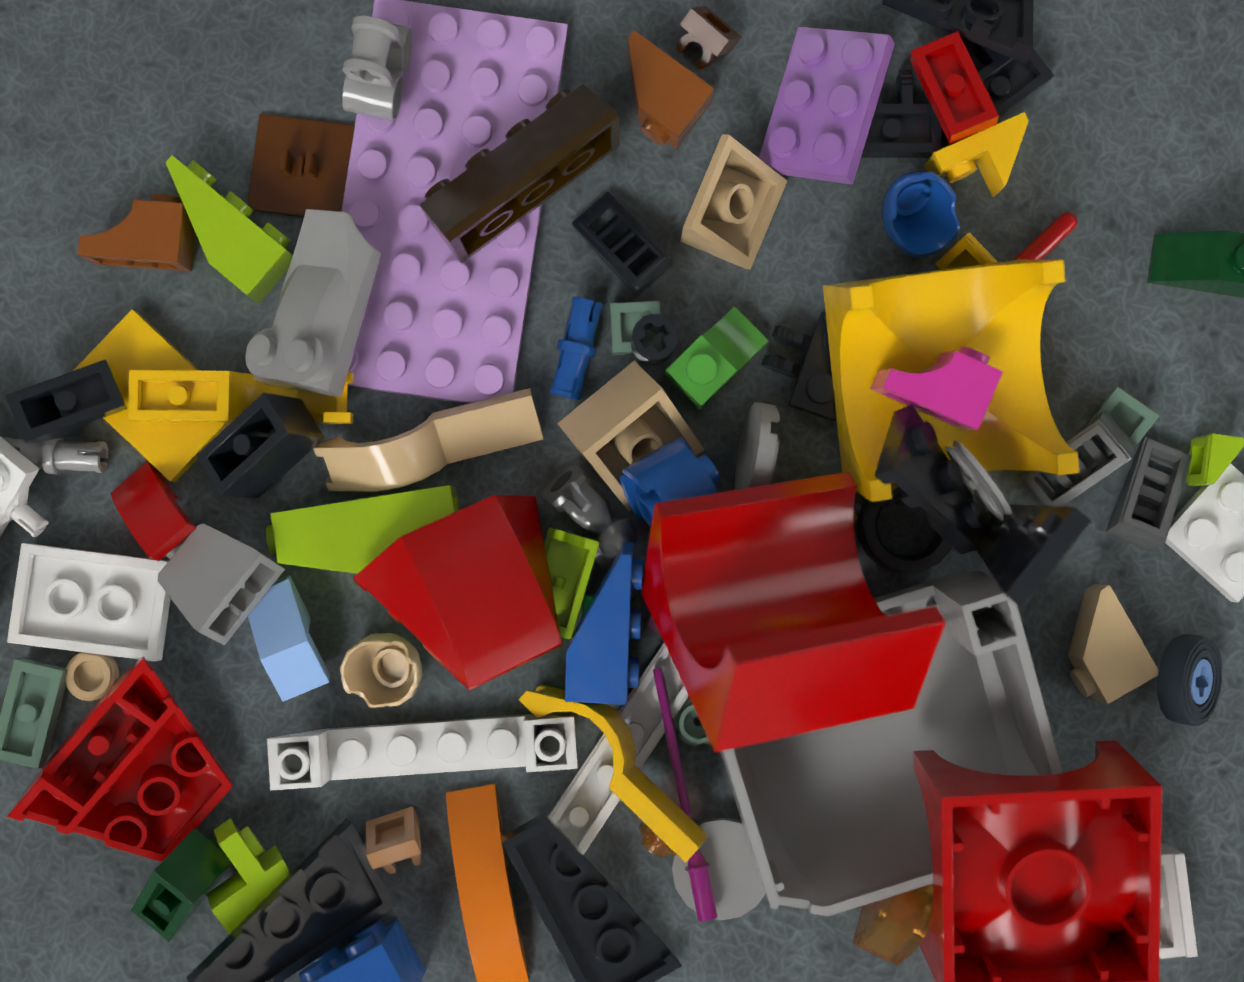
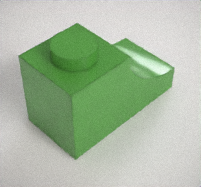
M734 306L666 369L664 378L699 412L769 340Z

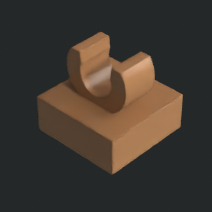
M413 806L366 821V856L372 869L383 867L387 873L393 874L396 873V862L407 858L412 859L414 866L421 864L420 822Z

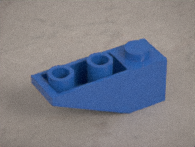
M633 542L623 543L572 634L566 652L565 702L627 705L629 687L638 688L640 657H630L631 639H640L642 609L632 608L633 589L642 590L643 559L634 558Z

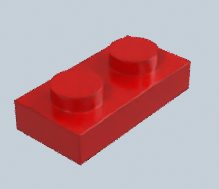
M958 31L911 50L910 61L949 144L997 125L999 115Z

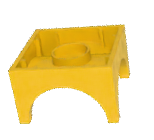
M1018 259L823 285L842 473L849 472L857 484L856 491L871 502L892 499V491L899 487L895 482L884 485L874 475L893 413L896 410L907 407V405L870 390L877 371L892 368L905 373H919L934 365L940 353L959 352L961 346L986 354L990 357L987 365L1001 370L1003 373L978 430H961L916 410L922 420L929 422L934 428L938 444L947 458L950 460L945 446L953 447V441L957 440L976 458L986 471L1024 470L1051 473L1058 476L1079 473L1078 452L1069 447L1062 438L1048 405L1040 355V335L1044 307L1052 289L1057 284L1065 282L1064 260Z

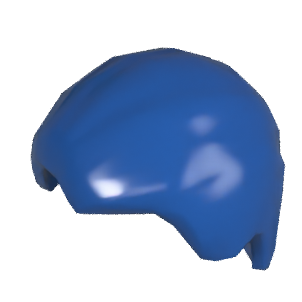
M914 171L898 177L885 193L881 215L886 234L910 258H927L935 253H941L957 238L961 227L955 212L956 195L951 186L933 171Z

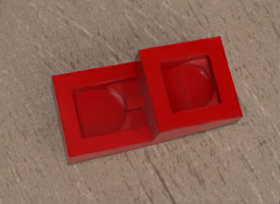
M149 461L141 465L110 493L129 531L148 558L159 562L196 529L195 525L175 501L179 497Z

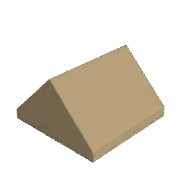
M722 134L683 226L680 242L751 270L787 180L732 136Z

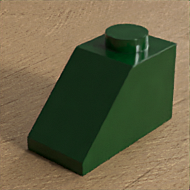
M1218 230L1155 234L1147 283L1244 298V233Z
M194 828L152 872L131 911L170 942L207 897L206 894L221 880L232 862L216 839L204 836Z

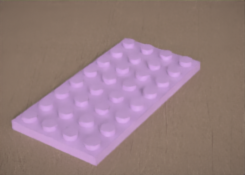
M375 0L372 17L385 20L391 24L411 27L412 49L408 68L402 76V98L396 120L391 121L361 114L356 116L341 212L352 215L353 221L361 235L374 249L381 252V257L348 372L354 373V384H348V387L464 404L512 393L515 390L542 205L462 264L426 218L419 205L426 200V192L437 182L446 178L452 181L467 170L465 168L466 163L476 153L487 148L490 151L494 150L507 140L505 136L514 125L524 119H529L532 122L547 110L545 108L546 104L560 90L569 31L568 24L404 0Z

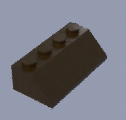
M584 84L572 92L569 89H564L549 100L545 107L547 110L532 122L529 119L518 122L507 132L505 136L507 140L492 151L488 148L479 151L466 163L465 168L467 170L452 181L446 178L437 182L426 192V200L419 206L461 264L620 147L619 115L613 107Z

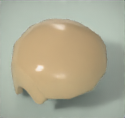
M373 633L353 645L346 652L340 666V673L346 693L359 695L370 708L392 707L401 705L417 692L423 677V667L418 651L408 640L394 633Z

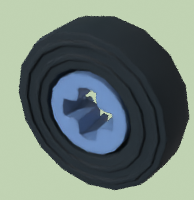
M1182 634L1174 637L1164 651L1157 677V696L1160 709L1166 719L1183 725L1200 726L1206 723L1214 713L1219 700L1222 685V661L1219 649L1213 640L1200 635Z

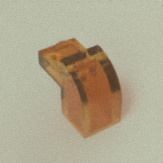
M933 884L863 905L852 944L898 966L919 947L930 929Z

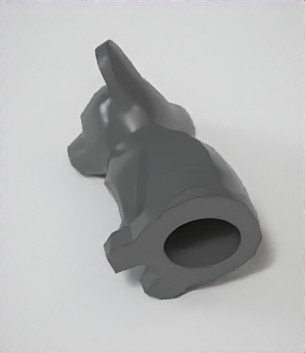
M572 465L550 482L541 497L543 502H548L559 513L566 511L581 527L597 534V541L600 543L595 559L597 564L607 571L623 543L633 542L635 547L637 536L643 535L649 528L646 522L642 519L637 520L636 517H629L623 520L613 518L607 503L591 488L592 481L585 471L578 465Z

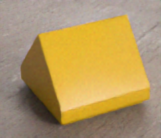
M969 232L935 265L940 270L996 263L997 260Z

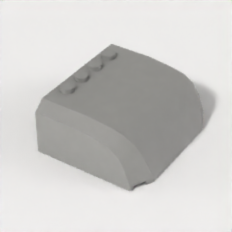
M981 570L950 574L874 598L885 615L936 606L946 621L914 709L720 752L771 908L778 909L779 905L808 909L810 914L831 916L933 884L928 821L921 788L913 769V751L934 750L940 757L953 764L993 774L1033 776L1062 773L1018 607L1004 595L996 580Z

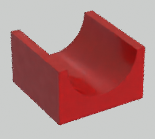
M849 472L659 502L654 505L641 594L715 753L911 710L916 705L946 621L936 606L885 615L875 602L866 584L857 555L853 524L857 484Z

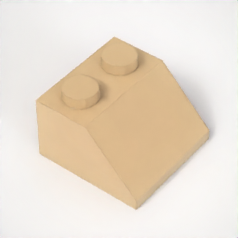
M635 361L630 363L557 423L628 511L631 510V507L620 482V476L624 474L622 470L680 437L687 442L695 456L704 450L663 388Z

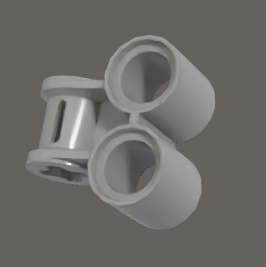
M357 16L353 18L351 28L354 34L351 58L345 60L343 65V72L346 74L342 96L343 110L395 121L402 98V76L408 68L411 55L412 29L411 27L391 24L375 17Z

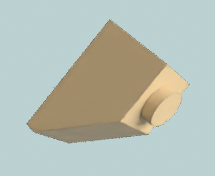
M1093 584L1086 588L1068 657L1075 668L1070 671V676L1084 697L1091 696L1094 700L1109 704L1158 676L1159 670L1111 586Z

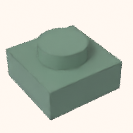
M660 301L610 303L613 355L633 354L631 342L635 324L644 316L660 314ZM650 329L646 330L645 341L642 345L645 349L649 346H654L658 351H661V333L654 335Z
M1116 386L1090 420L1103 411H1107L1136 446L1160 415Z

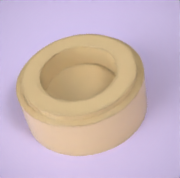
M82 652L74 656L68 663L65 683L70 693L76 698L84 701L98 700L104 696L119 678V668L112 656Z

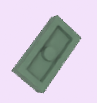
M25 658L14 659L0 714V760L36 769L42 768L47 762L66 689V668Z

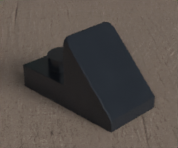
M106 359L5 395L26 444L83 434V425L127 409Z

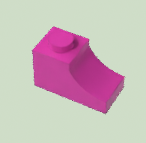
M961 346L959 352L940 353L934 365L919 373H905L892 368L878 370L870 390L904 405H913L916 410L961 430H978L1003 371L987 365L990 357L986 354Z

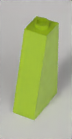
M447 485L270 513L272 525L266 527V540L271 555L276 554L279 564L358 574L400 536L459 511L456 487Z

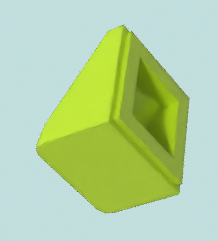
M1212 433L1191 439L1189 454L1192 456L1186 475L1188 486L1195 487L1215 484L1244 447V438Z

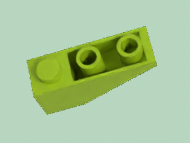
M171 155L165 163L208 263L243 293L260 304L289 269L293 255L285 248L291 241L269 222L262 229L253 223L248 217L254 210L233 192L229 191L223 198L212 189L211 186L216 179L194 160L186 167Z

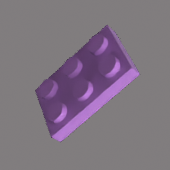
M798 27L759 159L781 175L853 185L895 43L889 34Z

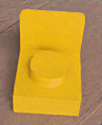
M1026 113L1018 114L934 152L924 165L927 172L933 171L941 178L947 176L949 182L953 183L974 173L977 170L975 165L977 163L992 197H995L1005 187L1029 122Z

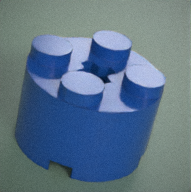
M681 437L672 440L629 465V467L622 470L624 474L620 476L621 486L637 520L644 517L650 527L655 503L718 493L714 484L720 481L718 471L712 461L706 455L696 458L687 442Z

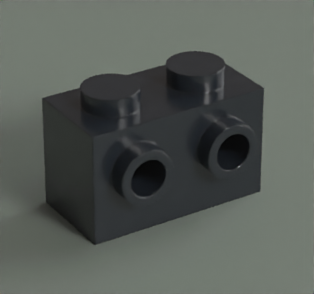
M263 392L203 448L196 457L219 496L259 498L325 437L302 399Z

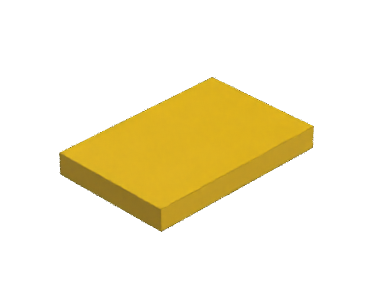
M132 309L74 370L106 359L127 409L104 417V419L170 482H176L198 459L196 455L230 423L140 422L127 420L129 370H199L144 317Z

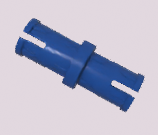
M580 297L572 298L563 340H558L556 348L560 350V355L549 393L575 400L581 399L589 359L594 358L596 348L592 346L601 310L603 309L602 303H594L593 300Z

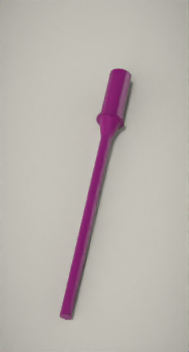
M663 668L653 669L680 808L693 820ZM700 849L689 858L685 871H688L698 921H709L717 918L718 915L708 871L710 863L706 862Z

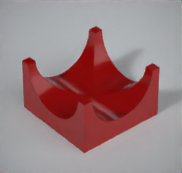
M1116 740L1095 741V760L1084 767L1063 773L1033 776L1002 775L976 771L953 764L940 757L934 750L913 751V769L921 788L927 815L933 870L931 918L926 921H916L917 942L935 982H1159L1162 785Z

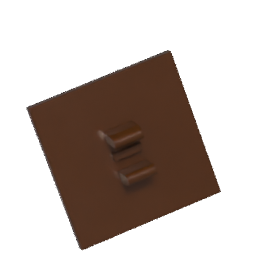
M259 114L247 205L254 211L301 217L305 216L306 209L341 212L355 125Z

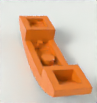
M493 783L446 792L455 876L477 982H529L505 848L500 839L504 831L496 785Z

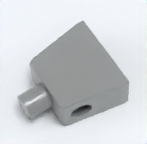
M203 523L197 525L196 529L166 555L170 560L158 573V583L197 632L226 645L285 569L256 549Z

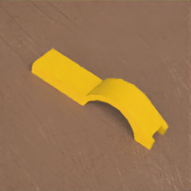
M129 370L127 420L140 422L231 423L264 392L302 399L317 425L352 424L354 413L347 412L348 384H354V373L348 372L342 395L338 397L266 385L253 379L254 374L233 371Z
M539 685L536 690H526L519 698V701L538 719L552 712H574L594 722L605 733L613 751L614 772L608 788L685 863L707 840L709 836L635 765L637 752L631 729L616 709L608 704L565 702V690L546 685Z

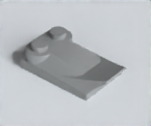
M306 209L298 241L270 326L256 333L247 345L245 360L247 368L254 374L253 379L266 385L341 397L381 257V252L374 249L361 235L351 214Z

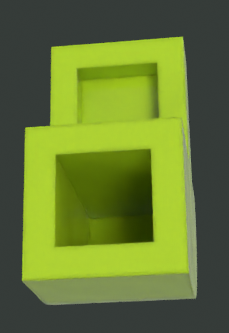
M231 818L214 829L218 844L238 872L206 894L212 912L228 934L290 875L276 845L263 853L265 849L250 827L247 826L240 831Z

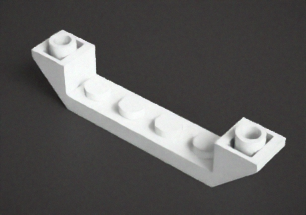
M534 714L328 728L267 739L270 791L322 787L330 780L526 767V772L578 769L574 716L545 715L538 719Z

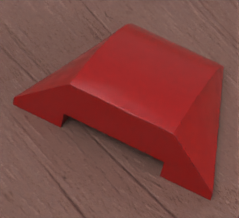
M493 495L402 535L353 577L355 583L365 592L369 591L388 610V614L396 622H401L423 643V647L469 691L560 647L562 644L535 496Z
M143 656L114 682L104 696L98 700L55 750L15 803L7 817L22 822L25 818L57 827L56 831L70 835L71 832L102 840L105 846L162 862L194 828H198L232 788L233 783Z

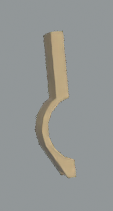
M528 388L434 412L426 421L414 429L395 437L364 443L345 441L342 437H336L321 441L313 449L316 457H324L330 477L326 478L328 491L378 492L400 488L421 481L440 471L450 463L544 439L531 389Z

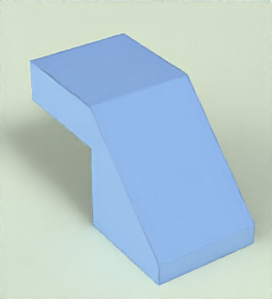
M290 575L275 581L248 615L260 661L282 702L329 683L330 673L309 634L311 617Z

